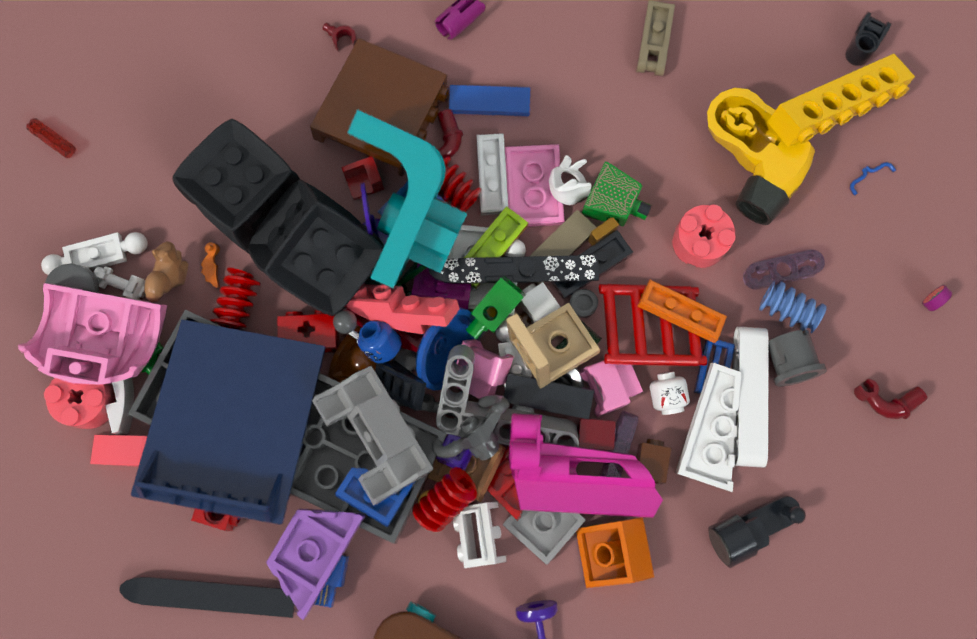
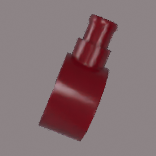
M328 22L323 25V30L332 37L334 47L338 52V40L342 36L351 37L353 46L356 44L357 37L351 27L331 26Z

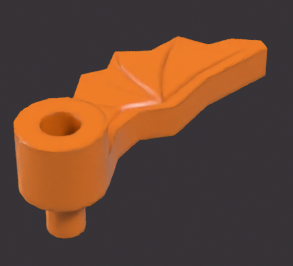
M209 242L205 245V251L208 255L201 263L203 267L201 273L205 276L206 282H211L212 286L219 288L218 266L215 263V256L219 253L220 247L218 244Z

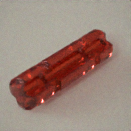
M32 118L26 125V129L65 158L72 157L76 152V147L44 125L37 118Z

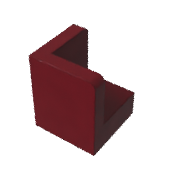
M580 418L577 427L579 447L612 451L614 449L616 421Z

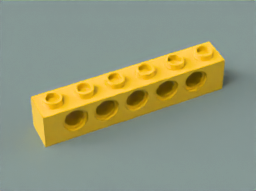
M891 54L781 103L767 123L787 147L798 142L804 144L817 133L823 135L836 124L842 126L850 121L853 116L858 115L861 117L872 107L880 108L892 98L899 99L909 90L908 85L915 76L895 54Z

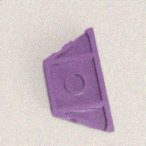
M303 508L295 512L266 564L273 575L279 579L280 586L285 595H289L298 609L296 613L299 618L304 620L309 614L366 516L363 513Z

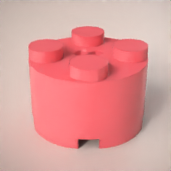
M718 205L696 206L684 214L674 231L672 241L674 251L679 259L686 264L689 263L698 268L710 267L719 262L733 245L736 237L734 224L731 218Z
M54 378L44 391L47 409L51 416L61 424L79 429H93L105 424L109 420L105 405L114 403L116 398L112 383L99 385L78 384Z

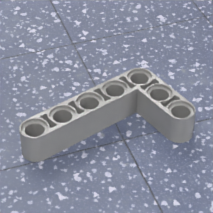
M457 345L450 350L436 418V424L442 432L459 436L458 433L461 429L460 425L465 419L470 416L483 418L492 408V406L482 408L478 402L467 400L475 354L466 345ZM464 359L468 364L459 366L454 363V360ZM458 386L462 391L452 392L449 387ZM507 408L501 414L493 430L498 438V443L510 445L511 429H505L502 425L511 424L512 413L541 414ZM453 413L457 417L447 418L444 414ZM547 415L542 416L541 430L543 432L540 435H543V442L579 447L578 429L574 422ZM562 435L571 436L568 440H562L559 437Z

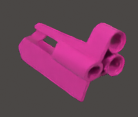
M512 413L509 462L515 481L520 510L654 517L663 499L655 489L652 475L634 455L543 442V435H540L543 415ZM582 461L616 463L623 467L629 478L578 475L576 466Z

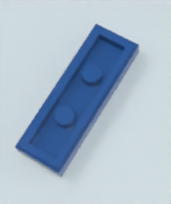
M450 85L449 109L452 110L453 114L529 116L530 87Z

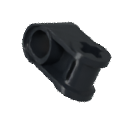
M867 11L856 28L855 35L846 50L845 55L848 62L855 66L864 65L877 50L892 23H884L872 17L871 13Z

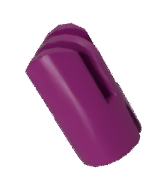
M456 0L435 19V25L442 36L446 37L449 34L450 36L447 39L453 40L485 11L486 6L479 0Z

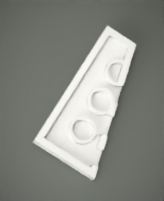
M710 363L675 473L733 492L732 469L735 466L734 441L735 437H737L736 412L739 410L741 372L716 363Z

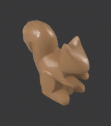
M169 241L162 243L152 250L156 261L153 272L147 276L144 285L146 298L150 302H158L164 293L169 292L172 288L184 285L189 264L186 261H182L181 252L179 250L176 251L175 245Z

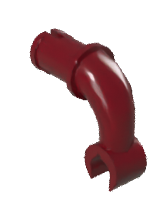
M446 109L437 114L444 134L442 137L444 144L437 150L443 159L448 156L452 157L459 150L463 131L459 130L452 110Z
M871 379L863 382L868 392L861 385L854 389L856 398L861 401H867L876 413L891 419L909 418L910 412L928 399L924 390L916 386L899 399L894 398L891 402L886 401L878 394V384Z

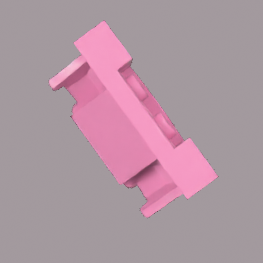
M44 283V311L38 330L32 339L18 345L19 351L24 353L25 358L37 366L39 371L70 383L99 385L133 378L139 375L154 354L162 332L167 305Z

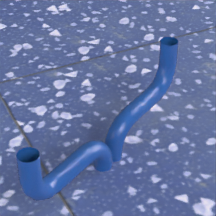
M885 162L873 169L869 166L863 168V175L851 182V192L854 196L858 194L854 185L866 178L867 171L874 173L888 166L892 172H895V167L891 163Z

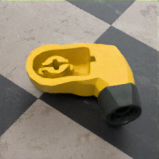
M732 88L721 92L711 101L707 111L708 130L715 141L730 151L747 171L753 173V176H750L736 200L738 210L755 223L769 225L789 204V199L803 182L811 167L815 149L809 141L804 144L798 142L787 147L767 123L775 109L765 104L757 94L749 89Z

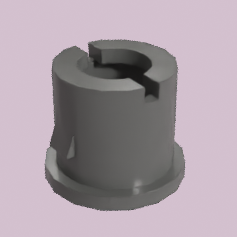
M808 330L785 333L769 340L768 350L777 377L774 379L776 386L783 387L799 384L827 372L825 364H820Z

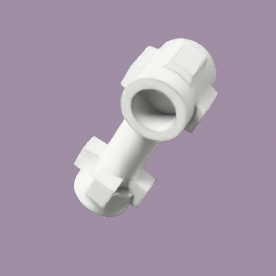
M106 266L104 268L97 267L93 273L98 279L100 288L105 289L107 285L123 290L122 296L135 300L144 298V279L131 275L130 279L126 280L113 275V269Z

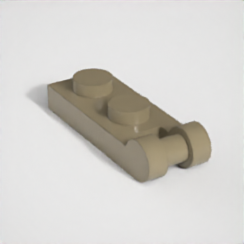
M648 1L636 72L644 73L645 71L655 72L654 75L663 76L675 4ZM648 55L658 56L657 61L647 60Z

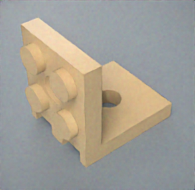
M569 303L527 328L517 313L506 319L510 342L516 347L527 369H530L537 380L540 389L600 353L599 347ZM556 336H563L567 339L568 344L563 349H556L551 344L552 339Z

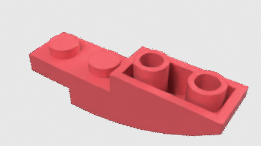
M364 283L345 306L347 309L370 321L385 322L393 329L424 334L430 325L447 327L459 311L457 299L418 297L415 295L406 296L403 286L391 288L385 284L372 285Z

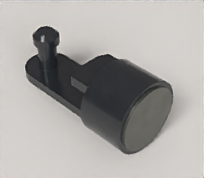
M780 496L741 516L734 514L709 526V538L720 560L726 566L732 568L756 556L758 550L768 546L770 535L794 523H802L806 518V513L800 508L799 503L794 498Z

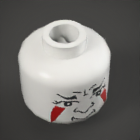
M674 371L657 374L658 380L650 384L654 409L661 411L662 415L685 411L684 407L690 403L685 378L681 376L675 377Z

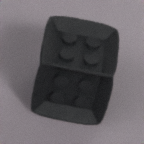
M235 119L227 120L210 133L185 158L172 178L174 185L182 195L196 205L214 226L248 254L251 239L259 225L284 192L300 179L277 152L249 128Z
M299 179L284 192L254 233L248 250L257 268L264 272L273 282L316 310L334 316L347 305L372 273L384 249V244L374 232L373 236L368 234L367 226L361 224L343 206L316 187Z

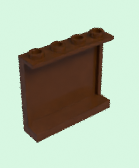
M358 38L310 125L313 139L324 143L326 138L397 167L398 175L403 176L405 168L394 155L348 134L357 110L425 141L428 133L426 129L429 123L434 124L439 112L437 107L441 101L445 102L450 91V87L447 86V74Z

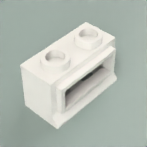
M498 502L470 505L463 509L458 516L454 517V529L459 532L461 544L457 547V555L459 560L464 563V568L498 564L507 561L506 555L497 557L494 539L501 537V529L499 526L492 527L490 509L499 508ZM471 513H476L482 558H477Z

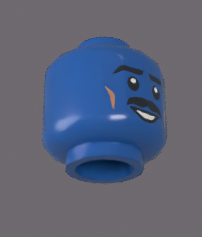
M370 321L360 329L358 346L371 361L385 363L392 360L399 352L401 338L389 324Z

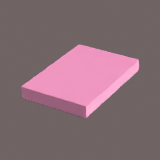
M559 144L505 147L508 208L526 220L528 227L562 225L565 222L563 203L558 202L553 197L549 186L551 171L555 167L560 166Z

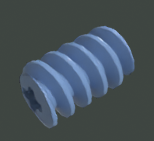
M774 280L764 294L759 310L762 311L767 306H770L769 316L772 317L779 311L780 322L790 317L789 326L791 328L799 322L801 323L800 330L804 331L810 328V333L812 334L826 312V305L822 303L816 307V300L813 298L805 302L806 294L801 292L795 297V288L790 287L785 291V283L781 281L774 286Z

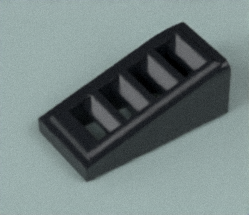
M397 361L377 363L375 373L390 398L415 411H421L426 382Z

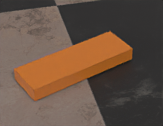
M649 280L638 303V307L713 343L718 341L727 318L726 315L652 280Z

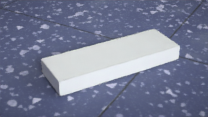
M504 134L477 135L479 187L482 188L480 192L481 215H498L506 206L508 207Z

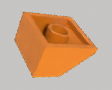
M643 517L581 527L576 531L586 588L629 584L655 577Z

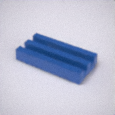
M705 340L702 355H706L707 365L712 345H715L712 363L719 364L722 348H726L723 366L730 368L735 344L721 340L715 343ZM707 365L699 366L694 393L700 394L702 391Z

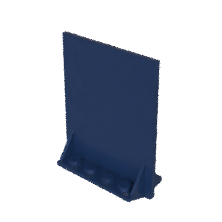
M181 319L131 496L199 509L205 512L235 516L238 519L246 518L282 525L326 347Z

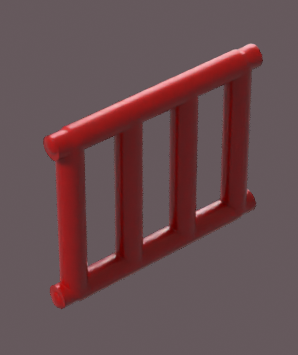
M599 284V294H603L608 351V354L605 353L604 355L605 364L707 365V357L702 355L700 336L688 331L691 355L675 354L672 323L663 318H660L663 354H647L643 309L638 307L646 285ZM663 285L694 301L699 296L698 287ZM615 295L631 296L635 353H619Z

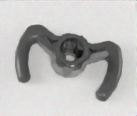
M497 394L480 398L478 402L480 407L492 406V408L483 418L470 416L465 419L460 425L461 429L458 433L460 439L453 441L449 445L443 446L441 440L435 439L432 442L433 452L438 457L451 458L457 456L463 450L469 449L475 458H479L482 461L491 458L500 448L497 441L498 438L493 430L501 414L509 407L508 400L504 396Z

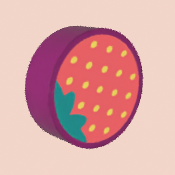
M942 285L932 291L923 300L922 304L929 311H935L952 297V292L946 285Z

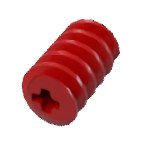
M448 156L444 158L446 174L439 195H444L443 200L445 202H451L452 206L466 212L476 202L482 188L478 187L471 190L474 180L470 179L464 183L463 180L467 173L463 171L456 175L455 173L459 165L455 164L449 168L448 165L452 158Z
M228 267L227 271L231 275L225 276L223 279L224 283L228 286L220 288L221 294L225 297H218L216 300L217 304L222 308L213 309V314L219 319H210V321L221 327L237 330L238 328L247 327L240 319L250 317V314L244 310V307H253L254 304L247 297L257 296V293L250 288L251 286H260L261 283L248 272Z
M459 467L451 468L450 474L444 475L442 481L437 482L434 488L427 492V496H423L419 503L413 506L412 511L415 519L425 529L432 532L442 531L447 524L453 521L454 517L458 516L463 509L468 507L469 503L476 499L477 488L474 481L466 471Z

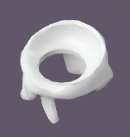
M566 155L560 166L555 167L551 171L549 178L550 191L558 202L565 205H575L583 198L589 196L592 185L587 183L584 175L578 170L587 163L586 159L570 165L572 159ZM570 173L577 180L571 179L564 184L561 174Z

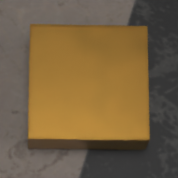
M609 218L591 231L588 242L592 246L616 231L619 224L614 218Z

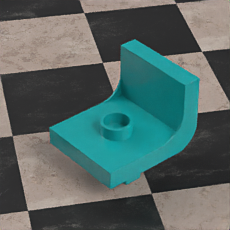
M357 110L348 134L394 155L403 164L409 181L406 198L393 192L378 224L377 230L389 235L371 279L394 288L402 276L409 259L441 273L467 215V212L437 199L446 174L442 155L432 144Z

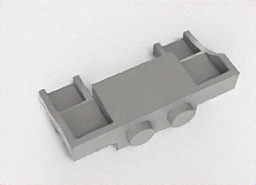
M372 366L356 372L340 384L316 395L312 400L327 426L348 417L377 467L361 475L358 480L373 505L398 493L402 488L421 479L433 470V467L415 439L413 429L402 418L397 403L390 398Z

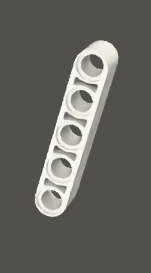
M736 327L734 332L733 370L741 372L739 410L736 412L735 466L765 468L768 460L767 328Z

